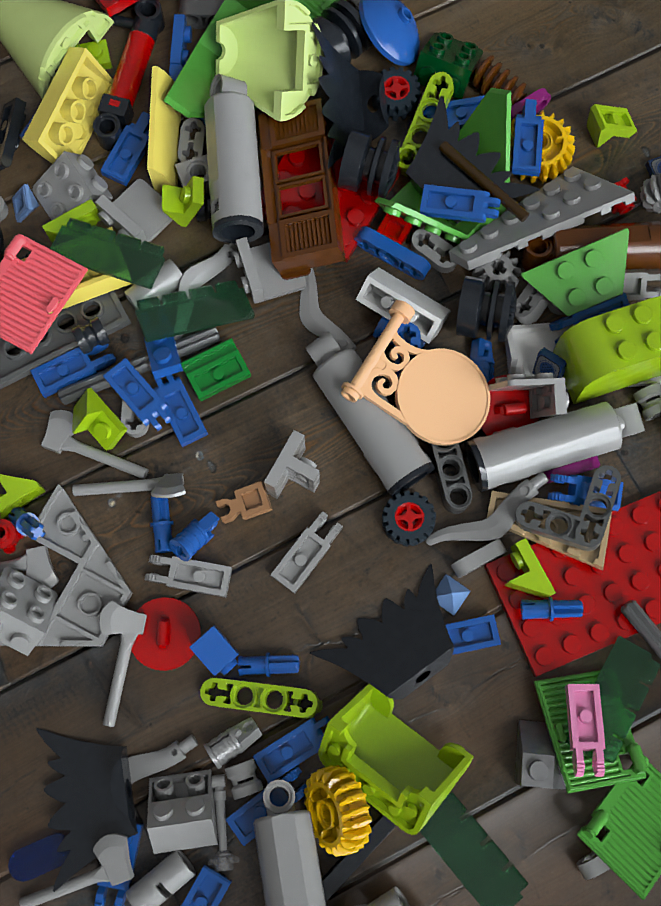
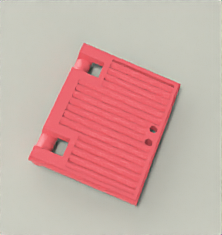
M22 234L15 235L5 249L4 258L0 262V338L32 354L87 273L88 268ZM22 247L31 251L25 262L16 257Z

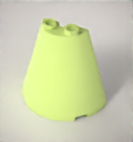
M0 0V42L41 99L44 98L56 74L55 71L61 65L69 47H75L86 32L91 39L98 43L114 23L103 12L62 0Z
M275 0L216 21V42L222 46V54L216 59V75L222 74L245 81L247 84V96L254 102V106L277 121L292 119L306 108L305 102L310 96H315L320 84L318 78L323 73V65L319 56L324 57V53L311 22L313 21L309 16L311 12L304 5L294 0Z

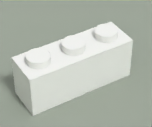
M379 267L367 276L356 298L357 301L389 320L391 319L389 310L395 300H402L408 303L415 310V314L410 322L419 328L421 339L428 344L438 335L451 312L448 308Z

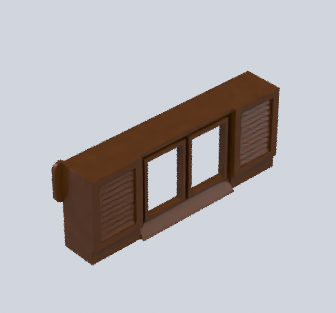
M321 98L306 101V108L294 118L286 121H277L266 113L258 115L271 258L273 265L284 280L307 276L310 274L311 268L346 261L335 166L333 165L328 169V161L332 149V140L328 137L330 123L329 119L322 113L324 104ZM319 147L320 171L279 180L277 156ZM323 181L324 206L283 215L281 190Z

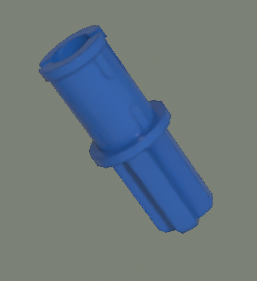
M151 496L153 523H150V527H153L155 553L172 552L169 541L172 539L171 525H174V522L170 521L168 498Z
M21 507L11 510L15 516L9 514L8 518L14 524L17 532L28 536L32 540H36L39 536L44 537L46 533L42 530L44 525L39 522L38 517L34 513L27 512Z
M548 597L546 600H521V619L542 618L553 621L554 618L582 617L583 603L580 600H553L552 597Z
M266 653L265 656H239L238 666L240 668L238 672L239 676L266 674V677H270L271 674L298 673L300 660L298 655H270V653Z

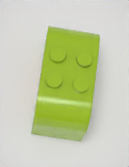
M661 296L588 318L572 326L560 336L553 353L563 358L567 363L563 378H565V385L573 404L661 376Z

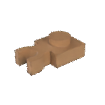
M262 481L235 490L236 498L233 500L221 499L216 501L217 507L220 509L225 506L230 507L229 514L221 517L224 524L234 521L239 514L242 515L244 520L273 510Z

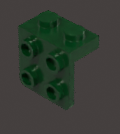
M434 33L420 52L414 75L417 76L420 85L427 87L430 78L435 73L446 72L453 80L454 92L452 97L463 99L471 74L480 61L483 50L472 42H462L454 39L449 33ZM442 81L440 85H435L438 92L442 88L447 89L445 81Z

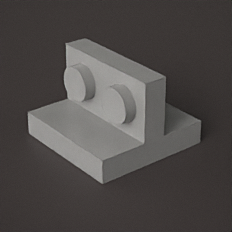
M293 430L264 481L267 494L276 499L280 496L288 480L312 492L316 491L320 483V472L316 469L317 465L313 461L302 457L306 450L305 435Z

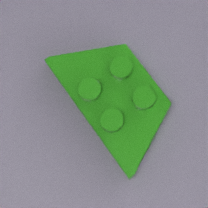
M624 228L520 273L521 277L566 316H571L623 294L629 230Z

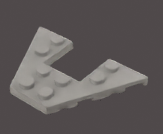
M57 485L38 517L39 522L44 525L42 530L46 533L43 538L39 536L35 541L78 563V566L54 606L46 634L36 646L103 647L109 635H104L99 625V616L102 609L111 600L125 607L133 592L64 488Z

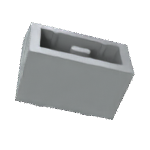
M211 769L149 778L147 831L154 854L218 845L216 805L213 795L214 788L212 787Z

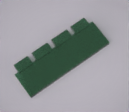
M70 218L66 226L62 225L50 248L89 270L148 289H152L165 262V258L162 257L165 250L164 246L144 241L141 245V239L118 233L116 236L115 231L96 225L91 227L90 223Z
M235 280L215 284L216 293L212 285L189 289L190 299H188L185 291L162 295L163 305H160L161 303L157 296L137 300L139 310H135L136 318L146 342L253 319L255 314L244 288H238Z
M621 636L617 637L594 684H599L606 748L603 752L604 760L609 763H614L623 745V742L614 737L613 734L625 739L636 718V715L626 708L628 707L633 711L639 712L649 691V688L639 681L652 685L661 667L659 663L651 659L653 654ZM569 733L565 741L568 745H570ZM583 751V754L592 758L593 751Z
M451 792L420 830L421 834L480 906L516 905L523 898L520 892L528 885V882L514 865H511L503 873L501 868L509 862V859L492 839L483 847L480 845L488 834L471 814L462 822L459 820V817L467 809L456 795Z

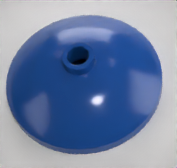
M360 0L359 14L363 27L379 52L388 60L400 66H408L416 61L419 56L420 38L411 11L400 0Z

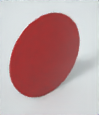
M511 374L500 375L495 378L507 377V375ZM495 378L487 382L488 385L494 384ZM529 390L490 391L489 413L481 430L489 436L494 432L507 428H518L538 422L539 418L530 419Z
M162 597L148 601L136 611L147 614L143 635L138 634L131 650L139 662L154 670L167 671L181 667L193 657L195 653L189 647L201 637V628L196 614L187 604L174 598Z

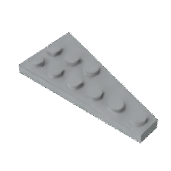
M572 166L554 180L540 188V191L533 193L519 203L530 213L524 222L519 221L513 214L506 211L500 217L449 251L450 259L465 269L472 270L501 258L503 251L513 247L520 250L529 246L528 241L539 236L544 240L553 236L556 231L571 229L583 224L585 217L599 213L601 216L611 212V207L621 202L625 205L635 202V194L633 191Z

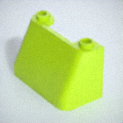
M368 684L328 722L318 755L325 767L339 765L340 767H346L349 773L353 772L356 782H361V789L363 793L367 794L365 799L369 804L407 834L417 835L467 770L474 756L461 745L451 742L446 743L440 750L392 714L394 708L393 698L386 697L378 689Z

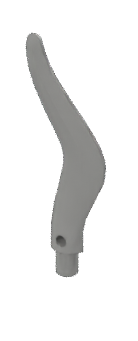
M224 244L215 255L191 266L183 273L179 282L177 315L173 331L176 341L182 338L188 327L198 290L233 262V252L237 251L236 244Z
M311 268L310 274L304 276L306 287L301 290L299 315L302 324L307 330L318 337L329 331L342 351L346 349H353L355 351L356 345L321 312L318 302L316 277L313 268Z
M543 472L536 475L530 481L525 479L487 519L440 529L430 535L426 543L433 545L443 541H492L501 538L510 530L515 522L518 506L539 493L537 490L546 484L549 479Z
M190 735L180 743L176 740L159 751L129 757L131 784L163 771L187 758L186 753L199 745L194 735Z

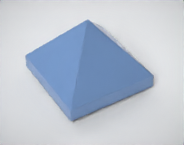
M24 184L12 197L17 222L20 223L40 206L28 184Z
M445 574L436 588L439 606L453 616L471 592L447 574Z

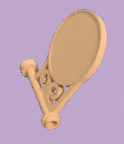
M395 300L389 310L390 321L351 383L343 382L341 395L354 403L364 397L404 424L415 436L428 443L447 446L463 442L479 431L488 416L490 391L486 378L471 359L457 351L442 348L420 349L402 339L397 330L402 323L408 324L415 314V310L408 303L402 300ZM390 341H392L396 345V347H394L389 352V357L391 360L395 361L398 358L397 354H399L402 357V362L400 364L392 363L387 359L384 351L389 345ZM409 354H410V355H413V356H415V357L410 360ZM401 371L399 376L397 377L395 372ZM384 376L388 378L390 382L388 389L383 387L384 378L376 382L375 388L379 395L390 396L395 391L396 408L373 391L372 381L375 377Z

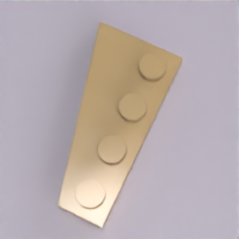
M491 492L487 518L493 514L509 493ZM535 497L529 500L579 517L584 506L570 505L567 502ZM589 506V510L594 515H603L606 512V508ZM528 510L527 514L521 513V515L525 516L526 523L536 519L541 521L540 528H545L547 514H543V519L541 520L534 517V511ZM611 515L601 544L592 551H584L524 531L519 528L516 520L509 531L603 570ZM554 519L550 523L551 530L558 534L564 533L568 528L567 523L562 519ZM590 521L586 533L580 532L584 536L585 542L590 543L591 539H597L593 536L596 523Z

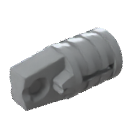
M250 717L231 728L229 727L225 732L219 734L218 737L213 738L203 746L216 767L220 769L222 765L227 764L231 759L236 758L238 754L243 753L262 736V733L255 721Z

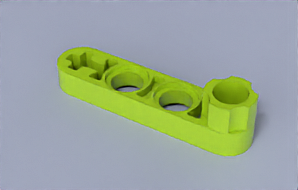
M446 72L435 73L430 78L403 145L399 149V169L406 177L408 176L405 172L411 164L406 165L404 160L409 161L412 153L414 154V159L422 145L414 143L413 136L418 131L427 133L433 118L424 117L423 111L428 106L437 107L439 102L436 99L437 87L435 85H440L442 81L446 83L447 89L442 88L439 94V99L441 96L444 99L446 109L453 95V80Z
M210 678L202 684L200 689L202 700L207 705L305 719L313 718L317 713L321 712L323 707L322 701L319 700L315 692L302 688ZM216 684H218V689L230 691V685H233L230 692L231 703L227 704L229 697L216 696L215 701H213L214 698L212 695H209V689H214ZM244 687H249L253 693L252 701L247 705H241L237 699L238 692ZM273 691H279L283 696L282 705L277 709H271L267 704V697ZM289 692H293L291 699H294L293 705H290L291 711L288 712L287 709L290 703ZM308 696V700L312 701L313 705L308 707L306 713H304L300 703L304 697Z

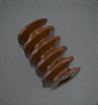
M490 55L473 70L469 82H473V86L476 89L481 88L483 95H486L491 88L510 90L511 106L527 97V93H524L527 84L523 82L517 87L518 76L516 75L509 80L510 69L500 73L503 64L498 62L492 66L495 57Z

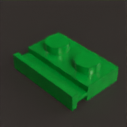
M232 338L181 363L200 402L251 377V373Z

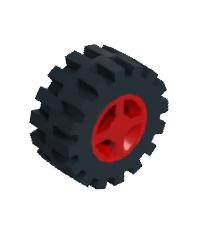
M393 66L390 67L388 72L386 69L381 71V74L384 76L388 119L393 117V121H397L398 117L404 120L407 114L411 116L414 110L417 109L420 99V82H418L416 75L412 76V71L409 69L406 72L403 71L404 67H399L398 70H395ZM374 95L372 96V106L374 109L377 108V111L380 109V100L378 96Z
M404 491V493H398L392 499L390 498L384 507L382 514L383 530H385L387 537L391 538L396 544L399 543L406 547L409 545L416 546L424 542L434 529L436 523L434 506L428 502L426 496L422 497L418 492L410 493V491Z

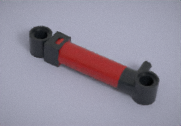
M158 0L137 1L135 4V19L116 14L112 17L114 26L131 30L108 94H103L98 107L99 116L93 122L95 135L99 145L104 150L112 151L125 126H129L132 123L134 117L133 106L158 34L165 28V19Z

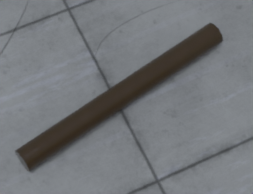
M447 141L440 145V152L485 191L489 192L493 198L500 199L501 205L519 221L524 222L528 218L529 212Z

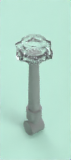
M225 774L212 775V787L215 789L213 795L216 805L219 851L215 853L213 858L208 860V865H214L215 872L234 870V863L240 862V859L227 850Z

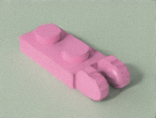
M567 684L565 686L570 751H573L572 764L575 777H583L585 771L583 751H593L592 768L595 777H603L605 773L603 750L606 748L599 684Z

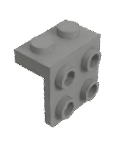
M64 151L34 184L33 193L51 220L90 199L95 203L102 194L110 201L113 199V196L107 189L106 181L97 174L93 168V162L86 155Z
M137 179L114 202H111L104 194L95 201L99 210L97 215L108 227L112 225L127 244L130 245L132 243L140 251L173 221L162 210V196L142 179Z
M247 237L236 240L237 251L233 252L237 268H243L245 276L241 277L245 294L251 293L254 304L305 289L306 280L304 276L289 280L282 279L272 263L270 243L250 248Z
M539 373L528 377L525 374L507 375V377L495 378V383L488 385L489 391L529 390L530 419L567 414L569 396L566 392L565 378H553V373Z
M5 567L0 574V642L28 656L46 634L58 595L49 587L10 567Z

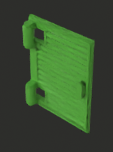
M604 669L534 681L567 794L646 778L645 772H647L646 768L648 767L641 746L635 743L620 699L622 691L616 673L613 670ZM605 681L609 694L600 696L606 748L603 750L605 773L603 777H595L592 768L593 751H583L584 775L583 777H575L572 764L573 751H570L565 686L567 684H595ZM630 754L634 768L623 770L619 755Z
M645 755L644 758L648 768H646L647 772L645 773L647 777L640 785L635 780L612 785L592 812L591 816L593 818L587 825L581 827L577 833V836L642 900L646 898L661 875V773L648 762L649 759ZM604 828L607 833L600 841L596 836Z

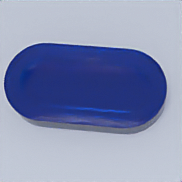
M55 833L15 851L10 857L8 864L11 876L18 881L25 882L62 866L71 850L58 853L57 848L66 836Z

